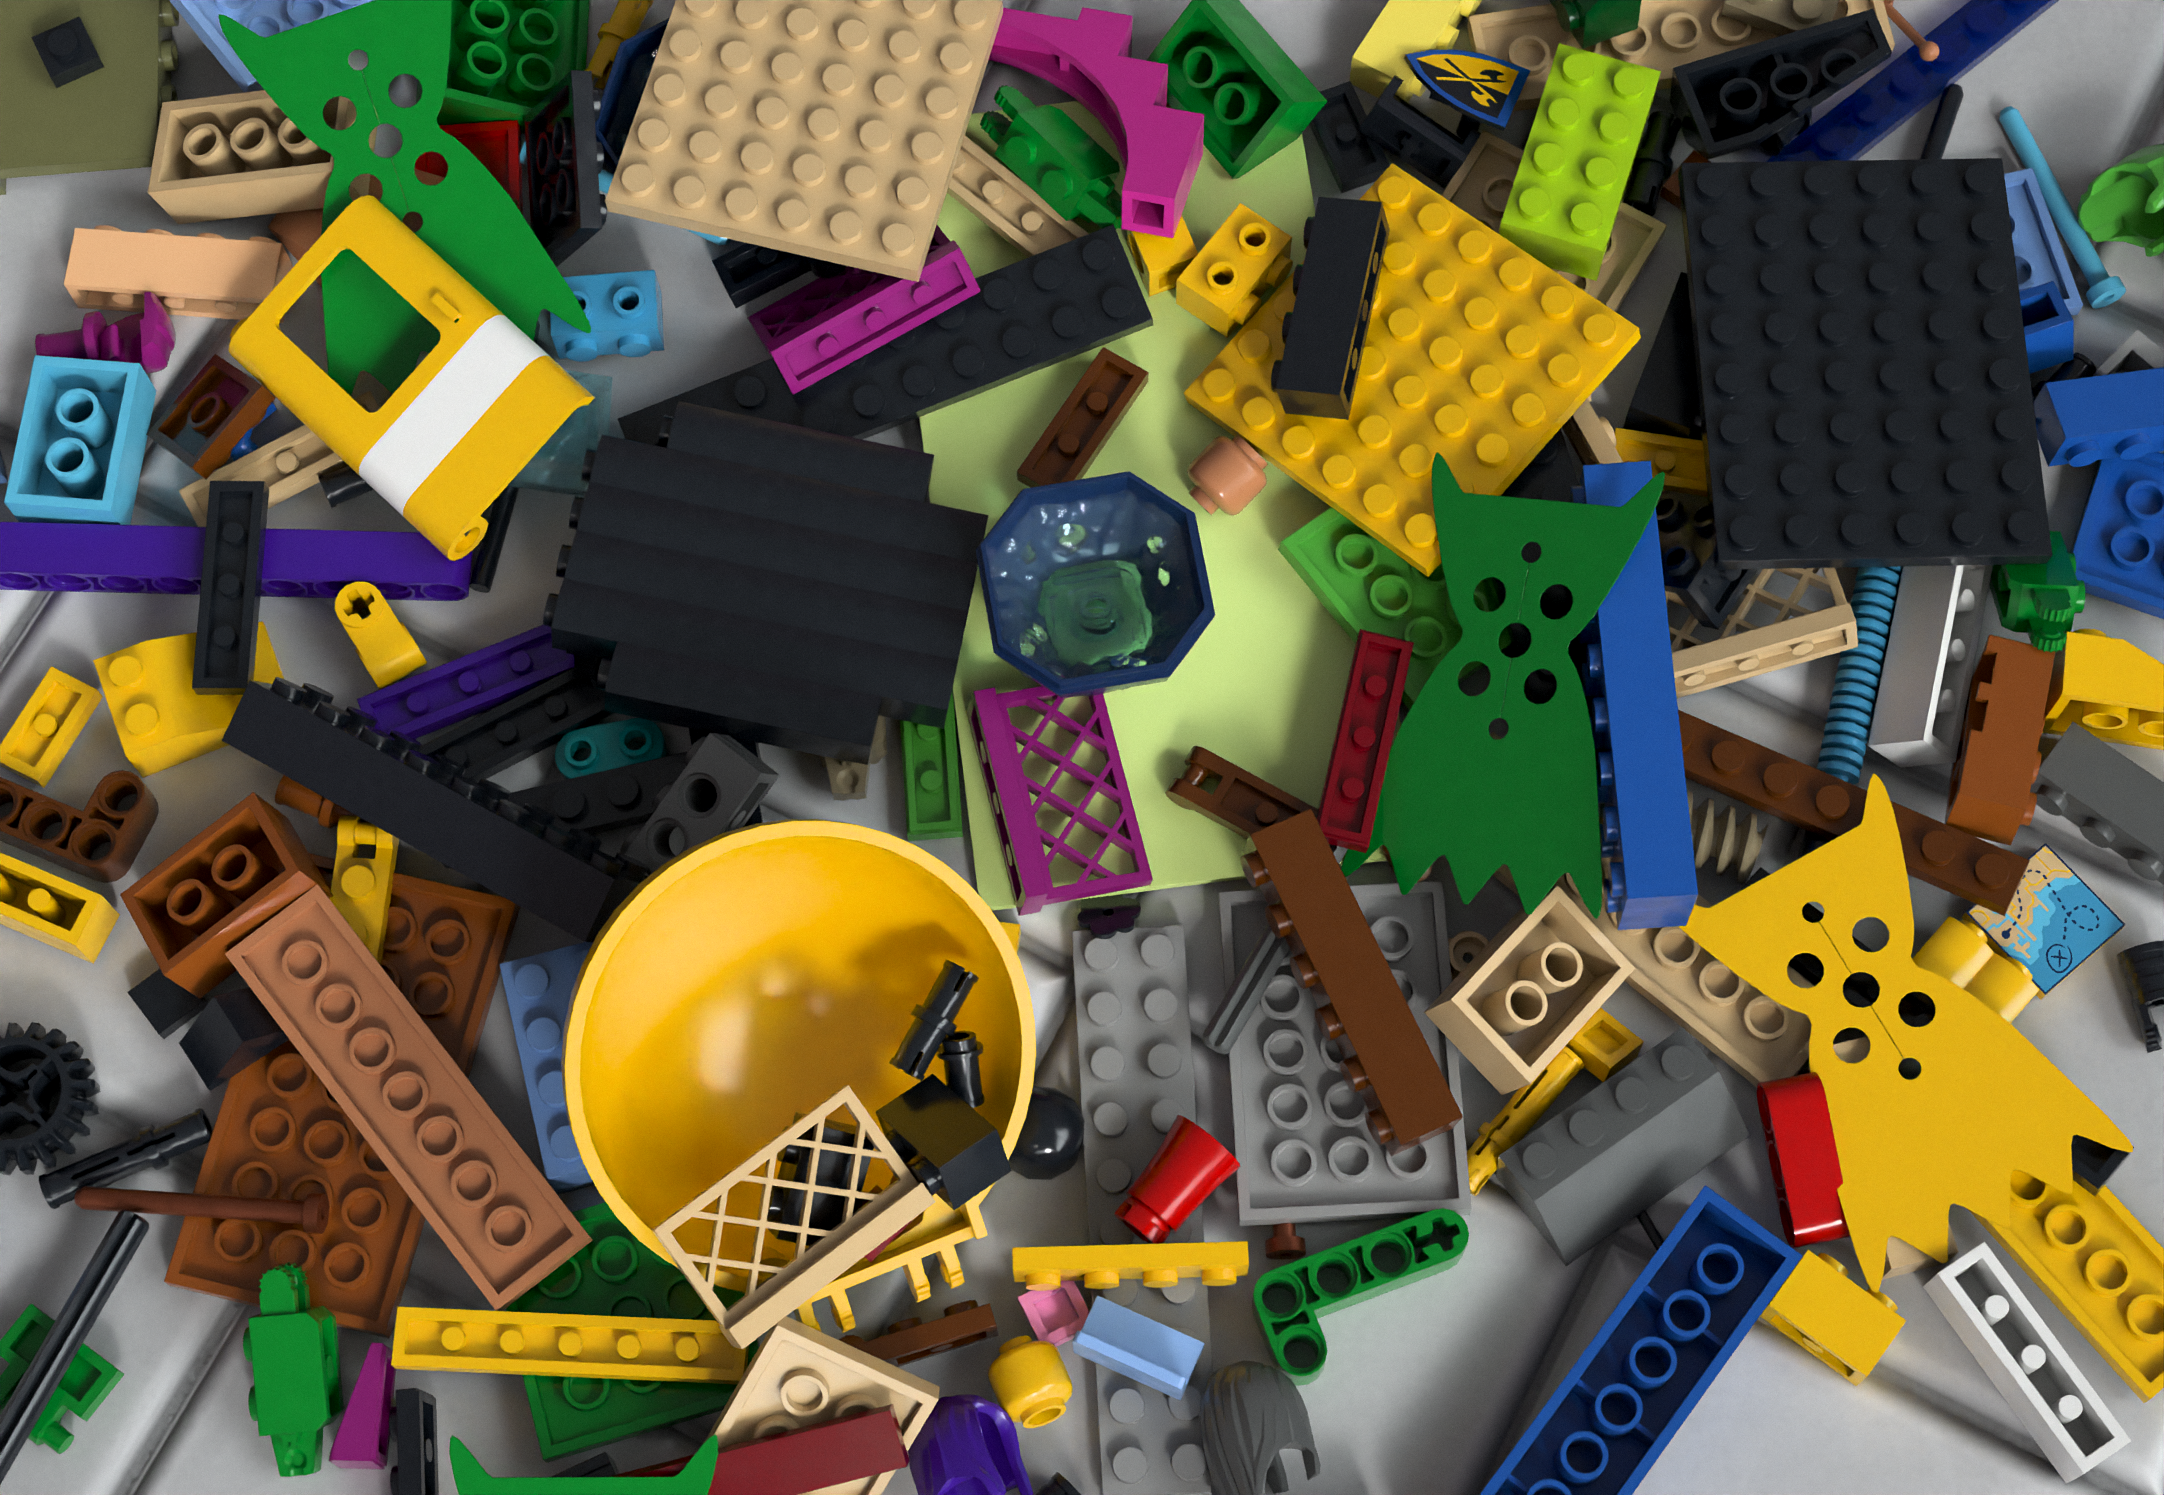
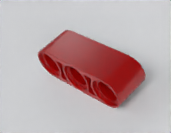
M1816 1072L1758 1083L1756 1089L1758 1109L1781 1223L1789 1246L1797 1248L1850 1237L1837 1189L1843 1184V1178L1827 1098L1819 1075Z

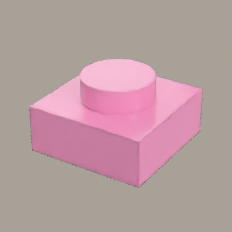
M1061 1281V1288L1048 1291L1031 1290L1017 1297L1037 1341H1047L1056 1347L1073 1339L1077 1330H1082L1089 1315V1310L1075 1281Z

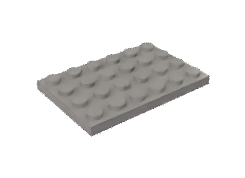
M1443 881L1417 882L1407 895L1401 894L1398 883L1351 885L1350 888L1463 1115L1458 1048L1424 1013L1452 982ZM1262 890L1219 892L1225 995L1268 924L1265 907L1269 906ZM1289 949L1228 1053L1234 1153L1241 1166L1236 1170L1239 1226L1412 1218L1441 1208L1453 1210L1459 1215H1470L1472 1208L1464 1116L1453 1129L1393 1156L1390 1155L1385 1143L1378 1145L1367 1127L1365 1113L1369 1112L1360 1091L1353 1093L1343 1078L1340 1061L1344 1059L1335 1040L1328 1041L1317 1024L1315 1009L1319 1007L1310 989H1302L1293 975L1290 958L1294 956Z

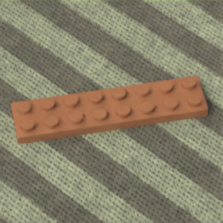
M318 884L225 953L239 974L496 1311L505 1310L593 1240Z

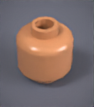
M1236 435L1232 440L1225 436H1218L1188 466V476L1195 484L1189 494L1210 515L1218 508L1228 515H1237L1266 486L1267 478L1263 469L1268 463L1239 435Z

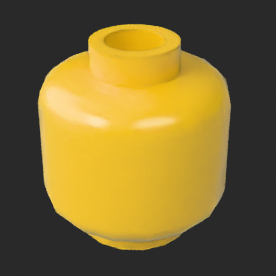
M1027 1335L1005 1342L999 1348L1000 1356L992 1362L988 1369L989 1382L999 1406L1007 1412L1013 1422H1022L1025 1428L1040 1427L1058 1419L1065 1413V1404L1073 1393L1072 1382L1058 1348L1047 1341H1032V1338Z

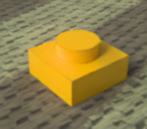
M1600 1007L1565 1046L1583 1061L1588 1071L1602 1082H1605L1638 1057L1644 1041Z

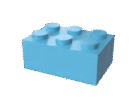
M34 356L4 503L18 522L131 525L148 437L146 434L149 432L156 396V389L140 363Z

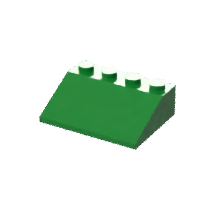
M452 0L447 87L441 110L437 116L438 125L518 120L521 133H525L524 117L571 70L585 71L590 0ZM419 80L417 81L416 104L422 95V87Z

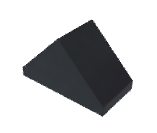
M247 987L214 996L179 1044L206 1087L211 1091L288 1041L289 1038L252 989Z

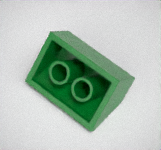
M1192 0L1146 60L1168 64L1167 103L1173 109L1204 114L1203 144L1233 179L1240 178L1297 140L1327 103L1324 96L1239 0Z

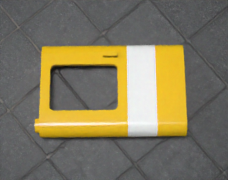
M371 195L361 196L347 206L249 317L240 320L230 333L229 353L443 555L452 561L463 558L480 543L488 528V522L482 516L483 512L577 408L589 405L595 398L380 201ZM345 249H351L431 322L441 335L440 341L384 405L373 413L368 412L289 339L279 327L282 316L339 252Z

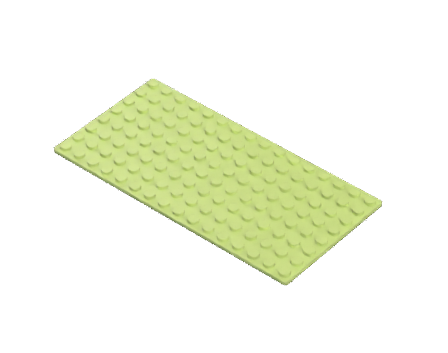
M1078 101L1047 104L1061 109L1119 163L1120 173L1114 181V189L1122 197V187L1126 172L1115 143L1100 121ZM1167 103L1166 107H1167V108H1172V107ZM1002 110L994 111V112H998L999 114H1003L1004 117L1008 118L1009 121H1011V122L1013 121V120H1012L1005 112H1003ZM985 112L971 114L965 136L1021 179L994 154L999 145L988 136V133L981 129L982 126L980 125ZM1302 134L1297 140L1237 179H1233L1203 144V155L1182 212L1183 219L1198 253L1236 207L1242 203L1292 237L1290 259L1293 261V266L1285 280L1295 271L1297 264H1301L1305 260L1307 249H1305L1303 241L1304 227L1307 218L1315 216V207ZM946 193L937 225L950 242L954 240L960 247L974 278L1028 258ZM1080 217L1072 219L1089 234L1102 229L1094 222L1087 223ZM1119 228L1116 229V232L1153 318V326L919 417L924 453L934 454L928 488L930 503L988 515L985 538L1020 491L1030 488L1017 480V470L1100 350L1105 347L1149 372V379L1082 479L1130 471L1194 512L1196 516L1215 617L1167 681L1134 686L1103 694L1153 881L1148 886L1075 900L1247 879L1242 869L1240 858L1244 855L1242 850L1248 839L1194 810L1178 806L1166 796L1165 792L1174 778H1181L1187 768L1184 761L1192 747L1199 746L1318 809L1355 648V643L1278 551L1282 540L1321 515L1331 506L1265 458L1263 459L1268 465L1263 469V472L1266 475L1267 484L1237 515H1228L1219 508L1210 515L1189 494L1190 490L1195 486L1187 473L1190 463L1216 437L1225 436L1232 440L1234 436L1190 405L1184 396V392L1244 326L1239 323L1232 333L1225 337L1176 304V288L1149 297L1127 245V230ZM1285 280L1276 288L1272 285L1269 286L1260 297L1262 300L1260 308ZM1068 522L1057 524L1054 528V538L1063 545L1072 544L1082 534L1083 528L1081 523ZM1156 533L1153 539L1155 547L1166 549L1168 547L1166 538ZM1028 540L1024 541L1018 552L1019 558L1025 557L1028 554L1030 547ZM1168 561L1164 576L1169 584L1173 574L1172 561ZM1111 564L1063 572L1049 577L1039 590L1038 605L1047 654L1062 666L1073 671H1082L1135 662L1148 652L1155 643V632L1146 585L1142 575L1134 567L1126 564ZM978 567L953 683V694L978 895L994 911L1016 908L978 759L967 709L973 691L995 687L996 694L1042 685L1023 676L1019 670L994 653ZM1026 631L1020 636V643H1018L1016 648L1018 652L1028 658L1030 652L1036 648L1037 643L1031 632ZM1089 696L1065 698L1057 710L1085 727L1093 715ZM1055 700L1047 701L1044 703L1048 704L1049 706H1052ZM1026 705L1007 709L1011 725L1029 736L1033 735L1044 718L1043 715ZM1399 712L1391 747L1401 727ZM1050 721L1037 741L1065 757L1077 736ZM1095 723V725L1091 729V732L1099 736L1097 726ZM1083 741L1071 762L1097 778L1106 766L1104 753ZM1016 742L1018 753L1020 754L1024 746ZM1033 751L1029 752L1022 763L1024 775L1043 787L1046 786L1058 768ZM1064 771L1051 792L1078 808L1091 787ZM1108 774L1104 782L1112 786L1110 775ZM1206 778L1200 788L1213 795L1220 782L1213 778ZM1029 792L1033 806L1038 797ZM1099 792L1095 794L1084 811L1111 829L1120 816L1117 803ZM1043 802L1035 814L1037 826L1057 839L1071 820L1069 816L1046 802ZM1077 822L1064 843L1092 860L1105 839ZM1122 824L1121 828L1117 833L1126 838L1124 827ZM1042 843L1046 857L1051 848ZM1110 843L1097 863L1115 875L1135 872L1131 855ZM1381 846L1363 864L1387 861L1381 851ZM1059 853L1055 855L1048 866L1053 887L1075 884L1085 871V869ZM1345 853L1344 857L1342 858L1341 862L1339 863V866H1340V867H1341L1342 864H1343V861H1344V858H1345V856H1346V853ZM1090 874L1086 881L1096 880L1099 878L1094 876L1093 874Z

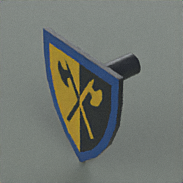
M1426 50L1405 54L1404 57L1416 78L1431 92L1429 99L1450 106L1462 113L1456 129V134L1462 139L1468 135L1472 128L1478 131L1481 123L1504 131L1530 73V70L1482 53L1462 50Z

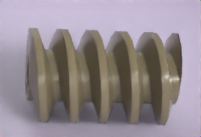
M1687 790L1695 868L1701 869L1712 856L1716 860V875L1723 876L1729 867L1734 864L1737 865V882L1744 884L1753 870L1768 824L1761 832H1757V815L1749 812L1741 823L1737 825L1735 807L1728 805L1718 817H1715L1714 800L1708 797L1695 810L1693 809V793Z

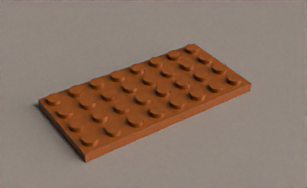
M309 853L331 890L335 859ZM393 873V886L390 907L388 909L381 966L467 1078H469L501 973L499 964L504 963L520 906L504 897ZM290 1039L230 1078L193 1193L305 1201L310 1192L326 1193L329 1198V1219L324 1233H306L303 1224L185 1216L164 1282L172 1287L260 1307L259 1293L262 1290L258 1286L261 1285L259 1279L263 1278L262 1274L266 1273L270 1268L282 1264L285 1265L288 1262L290 1264L297 1263L298 1267L302 1266V1270L306 1271L305 1276L308 1277L306 1284H309L311 1307H326L336 1316V1325L339 1327L389 1339L396 1319L397 1306L399 1307L426 1218Z

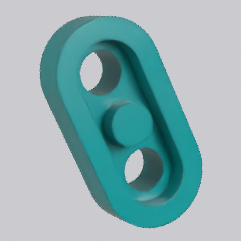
M632 718L576 729L567 733L556 747L555 761L562 777L567 780L665 757L667 748L662 732L656 724L647 719ZM641 737L646 740L645 745L639 750L627 748L629 741L633 738ZM589 748L592 751L586 760L576 761L573 759V755L578 749Z

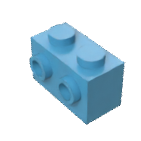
M655 270L563 277L589 320L591 332L585 333L550 312L551 337L559 359L568 358L573 361L585 362L593 360L600 355L621 354L626 357H642L651 351L664 350L662 293Z

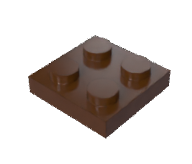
M214 354L146 435L207 480L214 470L227 462L232 449L246 432L261 422L267 408L276 397L260 383L217 354Z

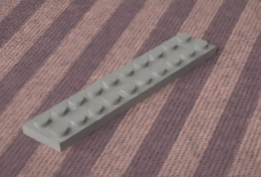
M1184 925L1138 927L1128 933L1117 932L1115 936L1109 939L1096 938L1091 934L1090 930L1072 931L1082 1116L1085 1120L1083 1145L1089 1245L1147 1244L1119 1221L1114 1213L1128 1198L1126 1192L1141 1175L1161 1146L1177 1115H1181L1197 1124ZM1202 1203L1189 1216L1176 1234L1170 1232L1164 1243L1204 1242ZM1201 1277L1178 1278V1285L1163 1288L1143 1286V1279H1119V1286L1116 1288L1091 1289L1092 1306L1098 1295L1205 1343L1181 1401L1095 1363L1103 1495H1212L1211 1475L1200 1431V1399L1213 1373L1207 1285L1202 1284Z

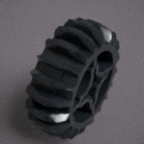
M32 1022L25 1033L23 1028L17 1023H9L5 1038L0 1036V1136L5 1131L11 1134L15 1129L23 1125H34L38 1129L21 1138L0 1139V1173L3 1175H11L17 1165L25 1175H34L37 1159H40L48 1168L56 1167L57 1158L55 1151L62 1149L69 1155L76 1154L75 1145L69 1141L75 1133L85 1137L90 1135V1128L81 1122L83 1116L99 1114L98 1106L87 1100V1098L101 1092L100 1085L94 1079L88 1078L95 1071L94 1064L88 1058L80 1059L84 1049L76 1041L66 1043L67 1036L59 1029H52L46 1034V1029L40 1023ZM26 1059L43 1060L38 1065L32 1063L19 1072H9L5 1069L13 1063ZM61 1080L60 1100L52 1115L49 1103L51 1097L60 1088L57 1083ZM10 1084L20 1092L23 1091L28 1095L26 1102L34 1109L33 1113L14 1101L17 1096L9 1089Z

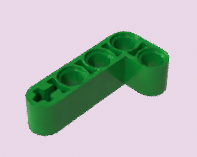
M1444 1208L1431 1210L1263 1274L1255 1284L1252 1310L1273 1367L1283 1372L1296 1386L1308 1385L1315 1381L1323 1371L1328 1351L1325 1337L1317 1319L1444 1272L1457 1265L1463 1256L1469 1238L1468 1227L1462 1216L1453 1210ZM1434 1229H1438L1442 1237L1449 1235L1453 1237L1448 1251H1443L1441 1245L1435 1243L1422 1248L1418 1257L1419 1263L1415 1262L1414 1249L1427 1244ZM1379 1248L1393 1249L1401 1257L1402 1267L1395 1272H1382L1373 1264L1371 1254ZM1326 1268H1336L1346 1275L1349 1285L1345 1290L1338 1293L1327 1292L1319 1285L1317 1275ZM1272 1288H1282L1291 1293L1295 1305L1286 1313H1275L1266 1308L1262 1297ZM1303 1342L1312 1347L1316 1354V1360L1307 1368H1296L1287 1362L1283 1351L1291 1343Z

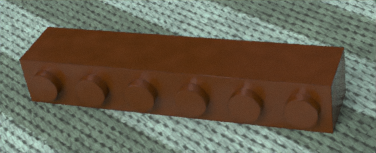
M1312 809L1250 834L1242 850L1244 855L1240 858L1244 874L1253 888L1260 886L1269 906L1265 907L1268 923L1277 938L1285 937L1294 956L1290 958L1293 975L1302 989H1310L1319 1007L1315 1009L1317 1024L1328 1041L1335 1040L1344 1060L1340 1061L1343 1078L1353 1093L1360 1091L1369 1112L1365 1113L1366 1124L1375 1142L1378 1145L1385 1143L1390 1155L1393 1156L1453 1129L1463 1118V1115Z

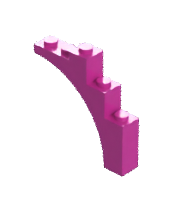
M1082 7L1078 20L1003 8V15L988 60L1011 65L1047 80L1074 97L1093 114L1115 143L1126 172L1122 187L1121 229L1174 238L1203 155L1204 114L1166 107L1168 64L1131 58V15Z

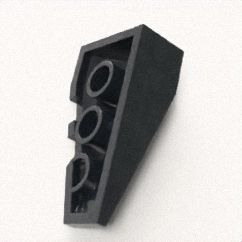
M1870 9L1674 67L1670 103L1676 118H1679L1682 122L1681 131L1686 143L1708 160L1760 144L1890 58L1892 51L1874 9Z

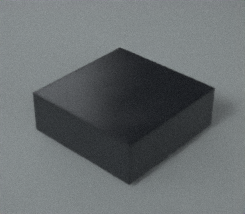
M160 968L127 992L163 1039L203 1011L208 1005L204 996L199 999L164 976Z

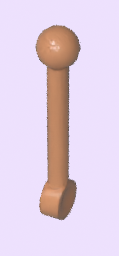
M1883 0L1887 16L1919 48L1920 58L1926 62L1935 60L1940 52L1938 45L1933 41H1926L1893 7L1894 0Z

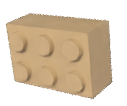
M1557 885L1550 889L1532 914H1526L1522 907L1424 1013L1501 1095L1531 1084L1633 972L1635 967Z

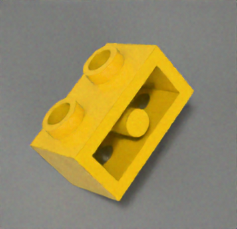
M1240 203L1177 278L1176 304L1225 337H1228L1239 323L1245 326L1255 315L1262 302L1260 297L1269 286L1278 287L1288 276L1293 266V261L1290 259L1292 237Z

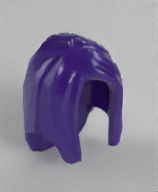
M960 1394L939 1398L908 1450L910 1471L918 1495H1005L1007 1491L1017 1487L1020 1495H1034L1020 1455L1016 1428L1007 1412L998 1404L974 1394Z

